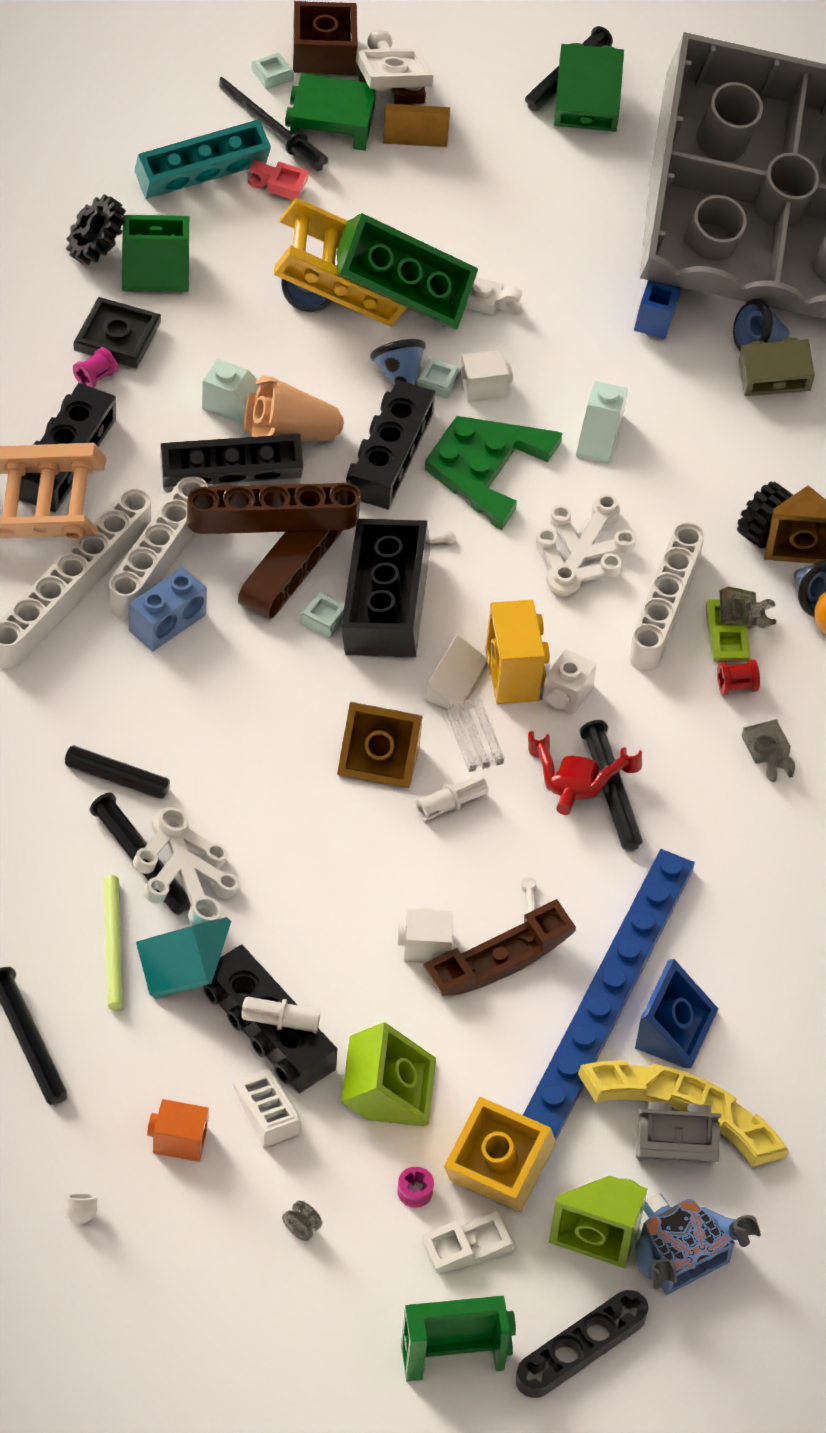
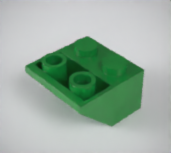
M123 215L126 222L122 228V291L189 292L190 216Z

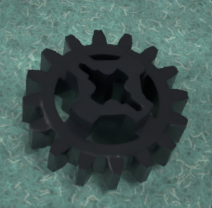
M105 194L100 199L95 197L91 206L86 204L77 214L76 223L70 226V235L66 238L70 242L66 247V250L70 252L69 255L81 264L84 263L86 265H89L91 261L97 263L101 254L106 256L115 246L116 236L121 235L123 232L121 226L126 222V219L122 217L126 212L122 207L123 204Z

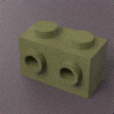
M786 338L780 342L765 343L764 341H753L742 345L738 361L744 396L811 391L815 372L809 339Z

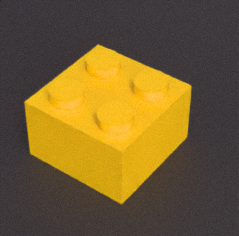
M533 599L490 603L485 649L496 704L539 701L541 686L545 684L546 668L544 664L549 663L550 652L548 642H542L541 635L544 633L542 614H536Z
M479 1096L444 1168L450 1181L522 1212L556 1141L551 1127Z

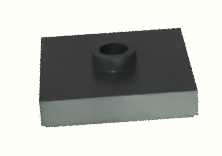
M98 297L73 342L74 351L93 356L97 349L104 347L112 353L117 363L138 368L161 324V314Z

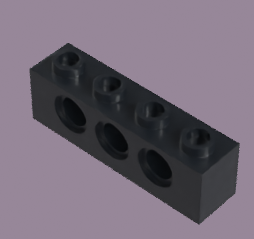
M396 380L392 391L385 392L380 408L382 412L380 416L374 415L369 429L370 437L368 440H362L358 451L359 460L357 464L351 463L346 477V483L352 484L360 490L361 502L387 510L390 509L434 414L436 391Z
M78 383L71 395L67 394L64 397L57 416L51 417L48 421L42 439L40 441L36 440L33 445L95 443L99 447L116 420V396ZM59 472L55 475L51 512H57L71 490L74 472ZM26 473L25 476H22L19 500L37 505L41 473Z
M300 434L167 442L160 445L163 487L176 486L181 479L188 476L200 477L207 484L301 478L303 472Z
M242 944L220 957L212 983L203 986L204 993L212 1004H219L227 1013L229 1022L237 1031L242 1030L247 1035L255 1052L260 1057L266 1056L274 1065L276 1074L283 1083H290L300 1094L336 1070L338 1048L319 1028L317 1034L287 1027L277 1030L276 1025L244 1020L241 1011L246 997L281 1003L283 999H287V1004H297ZM239 993H247L249 995H239ZM294 1045L296 1046V1048H288L285 1046Z

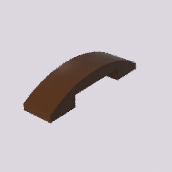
M555 899L524 914L523 924L463 953H460L458 948H455L424 963L423 967L442 997L469 992L501 980L532 964L570 937L576 931V926L558 899Z

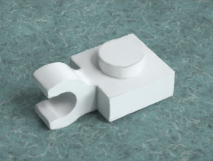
M476 277L465 309L493 315L495 310L499 309L512 315H518L522 307V303L519 301L523 290L516 287H509L503 290V283Z

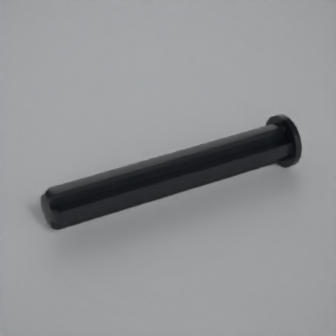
M596 26L592 29L591 35L582 44L594 47L612 46L613 38L606 28ZM559 66L525 97V102L530 110H539L557 93Z
M593 720L584 724L580 728L579 733L581 738L586 740L592 760L599 765L600 772L613 763L615 757L606 734L608 731L607 723L603 720ZM618 771L605 784L603 792L622 848L634 851L643 843V839L620 771Z
M108 792L92 802L89 808L90 813L101 819L133 861L137 851L140 848H145L148 843L116 804V796ZM158 857L154 871L149 874L143 873V875L149 881V879L156 877L165 865ZM174 879L169 885V892L164 902L173 913L178 915L188 910L191 904L187 893L177 880Z
M13 967L0 968V1003L46 1102L49 1105L61 1103L67 1099V1090L16 984V971Z

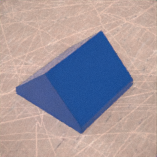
M675 959L668 960L640 1018L635 1049L683 1068H691L719 1008Z

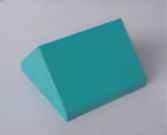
M225 917L136 941L149 994L156 999L211 984L232 921Z

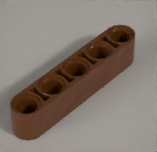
M349 483L199 487L188 494L186 523L188 528L197 534L348 530L355 527L357 519H359L361 492L356 486Z
M344 530L285 532L244 582L238 595V604L268 619H273Z

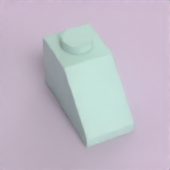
M217 358L202 381V409L244 424L246 401L249 392L256 393L259 385L254 383L257 379L248 369Z
M594 381L586 407L576 457L609 464L624 417L628 388Z

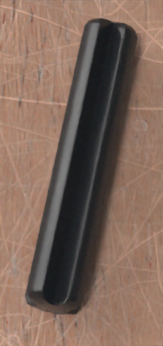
M71 745L65 755L66 766L160 799L165 798L170 788V780L167 777L75 745Z

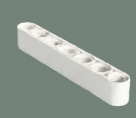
M131 488L124 491L93 523L97 528V536H84L82 539L76 540L0 619V668L11 669L20 665L132 548L151 522V497L148 492L140 488Z

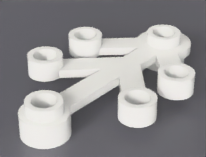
M602 494L594 500L591 512L592 518L579 539L570 523L572 515L570 508L565 505H556L551 509L550 523L557 528L570 554L565 563L556 548L557 533L549 528H543L537 532L536 547L543 552L551 568L547 572L546 582L553 594L559 597H569L580 588L581 582L605 576L616 577L620 574L622 560L615 553L627 554L634 550L636 540L634 533L629 530H620L615 534L614 539L594 544L604 526L613 525L618 521L620 504L613 495ZM542 539H549L551 541L547 542L543 541ZM602 557L600 564L580 568L583 561ZM607 564H612L614 567H609Z
M174 807L164 808L154 816L152 821V829L155 835L145 848H140L137 851L133 860V866L138 872L149 874L154 871L158 862V854L167 844H169L172 852L171 858L159 874L147 882L144 896L151 903H162L169 892V885L179 873L191 903V908L188 912L190 924L193 926L217 920L222 914V908L215 899L204 895L197 874L214 884V892L219 897L225 899L232 898L239 886V881L233 874L224 873L219 870L224 865L228 852L221 844L212 843L190 830L188 817L183 811ZM186 844L203 853L202 859L190 853Z

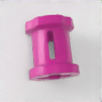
M104 347L97 349L94 355L86 361H78L73 365V374L78 383L95 388L96 382L105 376H112L118 372L116 359Z

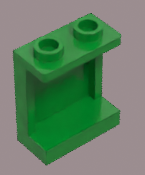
M561 43L553 126L617 132L624 49H616L612 46H584L581 43Z
M301 73L298 86H292L290 105H293V108L287 107L285 126L290 127L292 134L298 132L300 127L354 135L353 149L366 151L375 110L376 90L370 89L367 82Z
M504 1295L405 1305L401 1351L406 1382L423 1380L425 1357L491 1351L493 1353L495 1370L503 1371L505 1369L506 1357L513 1354L512 1336L516 1335L515 1315L513 1310H506Z

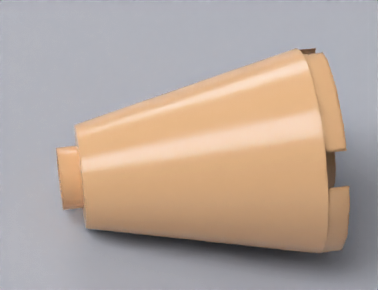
M261 376L254 383L259 385L256 393L249 392L244 411V429L247 432H251L252 437L300 434L301 443L332 441L343 429L344 419L338 407L274 377Z

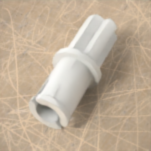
M482 775L472 777L454 786L446 783L443 785V789L416 799V809L421 819L426 822L450 810L459 811L461 804L487 794L489 788Z
M246 997L242 1005L241 1015L244 1020L276 1025L277 1030L287 1027L317 1034L321 1008L315 1009L287 1004V999H283L281 1003Z

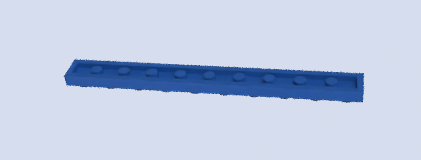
M664 849L659 850L523 1113V1116L551 1127L555 1141L584 1087V1083L578 1075L580 1066L594 1063L600 1056L694 870V861Z

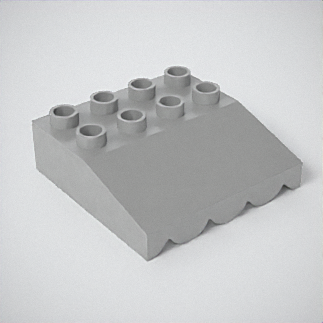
M683 32L666 72L649 180L640 279L745 302L752 299H760L772 308L826 319V64Z

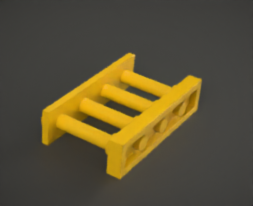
M295 198L280 217V223L294 229L293 246L290 245L275 264L274 275L391 327L407 307L338 275V268L335 265L336 249L338 248L347 220L299 198ZM307 235L324 242L322 259L305 252Z

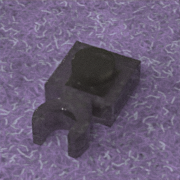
M729 586L719 590L721 624L747 625L748 630L754 627L764 629L776 624V620L768 618L765 610L775 607L773 600L765 599L756 602V592Z
M777 719L744 727L741 737L755 764L766 762V777L771 782L776 781L778 774L776 768L784 769L789 778L793 777L795 762L789 757L791 746Z

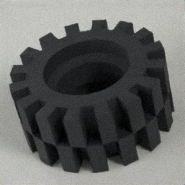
M775 481L769 482L768 485H763L761 492L756 491L754 499L747 502V509L742 510L740 514L742 518L737 522L739 525L737 527L738 533L757 547L764 549L767 543L773 509L793 496V494Z

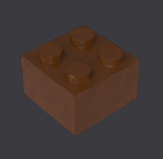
M294 1V73L356 74V52L358 47L357 3Z

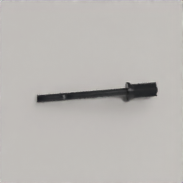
M220 77L219 86L287 141L286 151L289 154L298 155L316 171H321L323 165L328 163V157L308 142L307 135L304 132L298 131L292 134L229 81Z

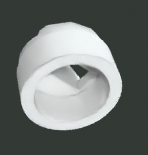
M71 1193L65 1195L67 1217L77 1224H83L92 1220L97 1212L98 1196L91 1193Z

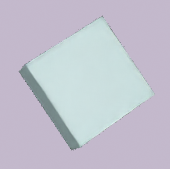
M279 52L251 61V70L265 89L294 80V71Z
M428 358L417 379L416 385L436 391L435 395L448 399L459 378L460 368Z
M318 592L300 614V623L330 638L342 623L344 604Z

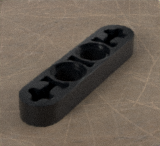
M624 1290L526 1356L519 1363L515 1380L518 1390L527 1397L540 1398L640 1330L645 1324L649 1309L646 1298L637 1291ZM623 1306H625L627 1309H632L634 1307L637 1309L636 1316H634L631 1313H627L621 1318H619L621 1316ZM619 1318V1323L617 1327L615 1320ZM593 1325H601L608 1330L609 1337L602 1341L594 1340L589 1337L587 1329ZM561 1347H570L576 1351L578 1358L573 1362L565 1363L556 1357L555 1351ZM546 1360H547V1362H548V1364H549L550 1367L547 1368L546 1370H544V1369H545V1366H546ZM544 1370L541 1382L535 1378L530 1381L527 1380L528 1371L536 1375Z

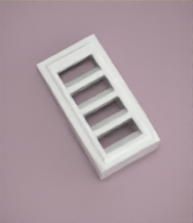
M270 1069L233 1081V1087L263 1148L300 1135L301 1121ZM265 1082V1087L248 1092L247 1088ZM269 1093L272 1096L258 1102L253 1100ZM276 1104V1108L261 1113L260 1109ZM278 1115L282 1116V1118L269 1123L266 1121Z

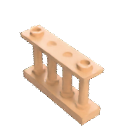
M95 443L0 446V474H8L2 517H0V538L65 537L72 540H80L84 536H97V528L86 515H83L88 474L92 471L105 470L107 457ZM59 472H74L68 515L50 516L55 475ZM26 473H41L35 516L17 517L22 476H25Z

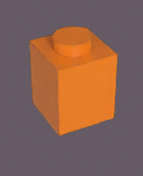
M162 1099L158 1114L151 1113L148 1123L147 1136L153 1137V1153L200 1162L208 1132L209 1108Z

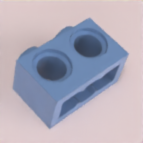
M181 567L129 603V631L151 651H155L206 615L207 587L184 567Z

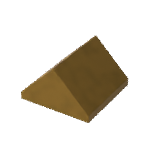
M385 104L383 144L447 147L450 107Z
M809 485L773 509L764 560L812 564L826 560V499Z
M350 702L337 774L410 788L420 749L423 715Z

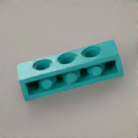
M260 119L139 153L134 172L145 199L248 170L254 160L267 163L271 145Z

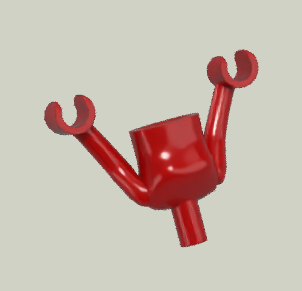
M534 731L528 733V751L532 756L540 757L545 786L552 793L560 796L556 810L562 815L570 813L575 799L586 800L596 797L608 780L619 770L622 769L626 773H636L642 768V750H639L635 756H628L627 748L623 747L620 751V758L600 772L599 765L595 761L572 755L565 756L562 759L559 770L555 774L554 763L550 755V735L546 734L544 739L536 740Z

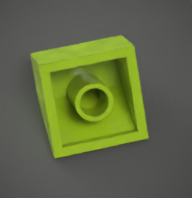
M386 1022L350 1035L341 1103L367 1120L415 1126L428 1125L436 1057Z
M609 1175L558 1195L555 1201L548 1243L625 1269L640 1229L648 1188L640 1186L631 1179H619Z

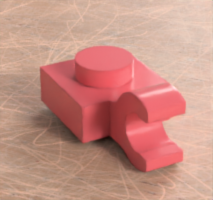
M254 160L249 169V172L252 174L248 184L256 188L267 185V192L294 200L300 197L308 181L309 171L279 161L276 167H272L262 161Z

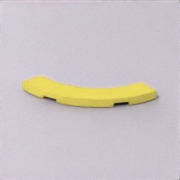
M619 1060L583 1064L578 1071L579 1077L595 1103L610 1100L672 1103V1108L680 1111H688V1104L711 1105V1113L721 1114V1118H718L720 1133L735 1145L752 1167L784 1159L789 1150L778 1134L757 1113L753 1116L748 1110L736 1103L738 1098L695 1075L658 1064H651V1067L629 1065L628 1061Z

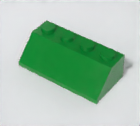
M363 213L346 222L336 251L339 276L454 330L458 329L479 268Z

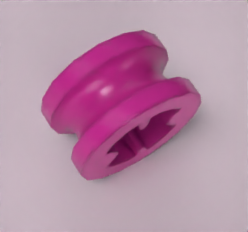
M409 1167L405 1169L398 1178L397 1195L400 1201L409 1207L416 1208L425 1206L430 1202L434 1188V1179L431 1173L422 1167ZM415 1182L423 1184L422 1191L420 1192L419 1188H417L416 1192L408 1190L409 1183L414 1186Z

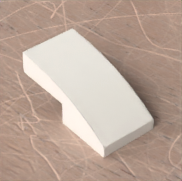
M498 1210L462 1226L459 1220H456L421 1236L437 1273L473 1266L515 1250Z

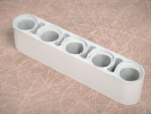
M188 476L177 483L109 581L110 610L115 616L124 619L129 618V603L162 581L195 532L191 531L186 523L188 494L195 488L208 487V484L202 478Z
M684 522L674 528L634 628L629 660L639 670L650 671L659 666L699 565L704 531L695 523Z

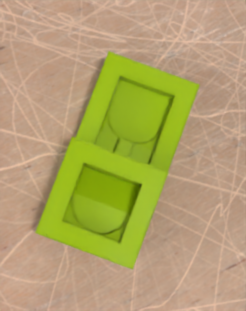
M708 599L706 603V617L713 661H748L750 659L748 628L744 623L743 599Z

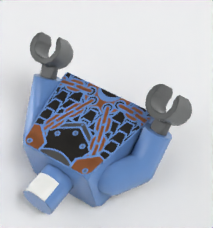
M654 1194L645 1200L644 1212L649 1219L643 1223L640 1239L636 1243L637 1270L652 1280L654 1289L662 1288L667 1296L730 1263L735 1244L734 1240H738L741 1247H746L750 1244L749 1235L761 1236L757 1219L752 1215H744L737 1219L728 1218L705 1207H700L691 1199H686L670 1207L662 1194Z

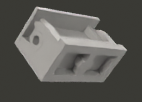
M648 1102V1109L638 1110L636 1157L719 1162L720 1122H718V1118H721V1114L711 1113V1105L688 1104V1111H672V1103Z

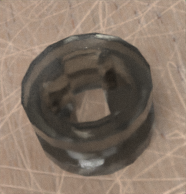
M298 1200L292 1205L293 1211H286L282 1219L287 1229L295 1237L303 1241H309L313 1236V1231H318L322 1227L323 1222L312 1206Z

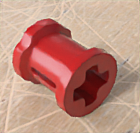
M751 659L747 661V664L728 666L725 662L719 663L717 667V681L721 694L727 695L731 690L750 689L752 692L758 691L760 688V672L757 661Z

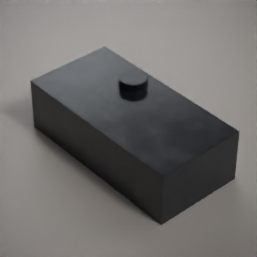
M357 519L341 625L345 655L417 656L430 556L427 520Z

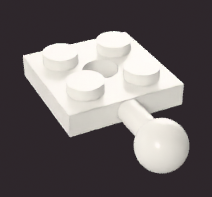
M376 29L370 33L367 40L370 49L357 50L356 63L370 89L377 91H388L391 88L420 90L422 87H432L433 74L419 48L391 49L393 43L392 36L384 29Z

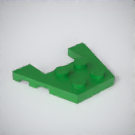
M456 416L426 458L425 470L453 493H461L471 501L470 506L478 513L483 511L492 518V524L502 530L515 512L517 500L491 490L489 487L516 449L549 462L562 443L563 433Z

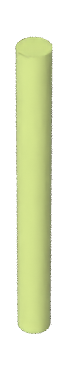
M108 875L104 877L107 1001L110 1010H120L123 1008L119 878L116 875Z

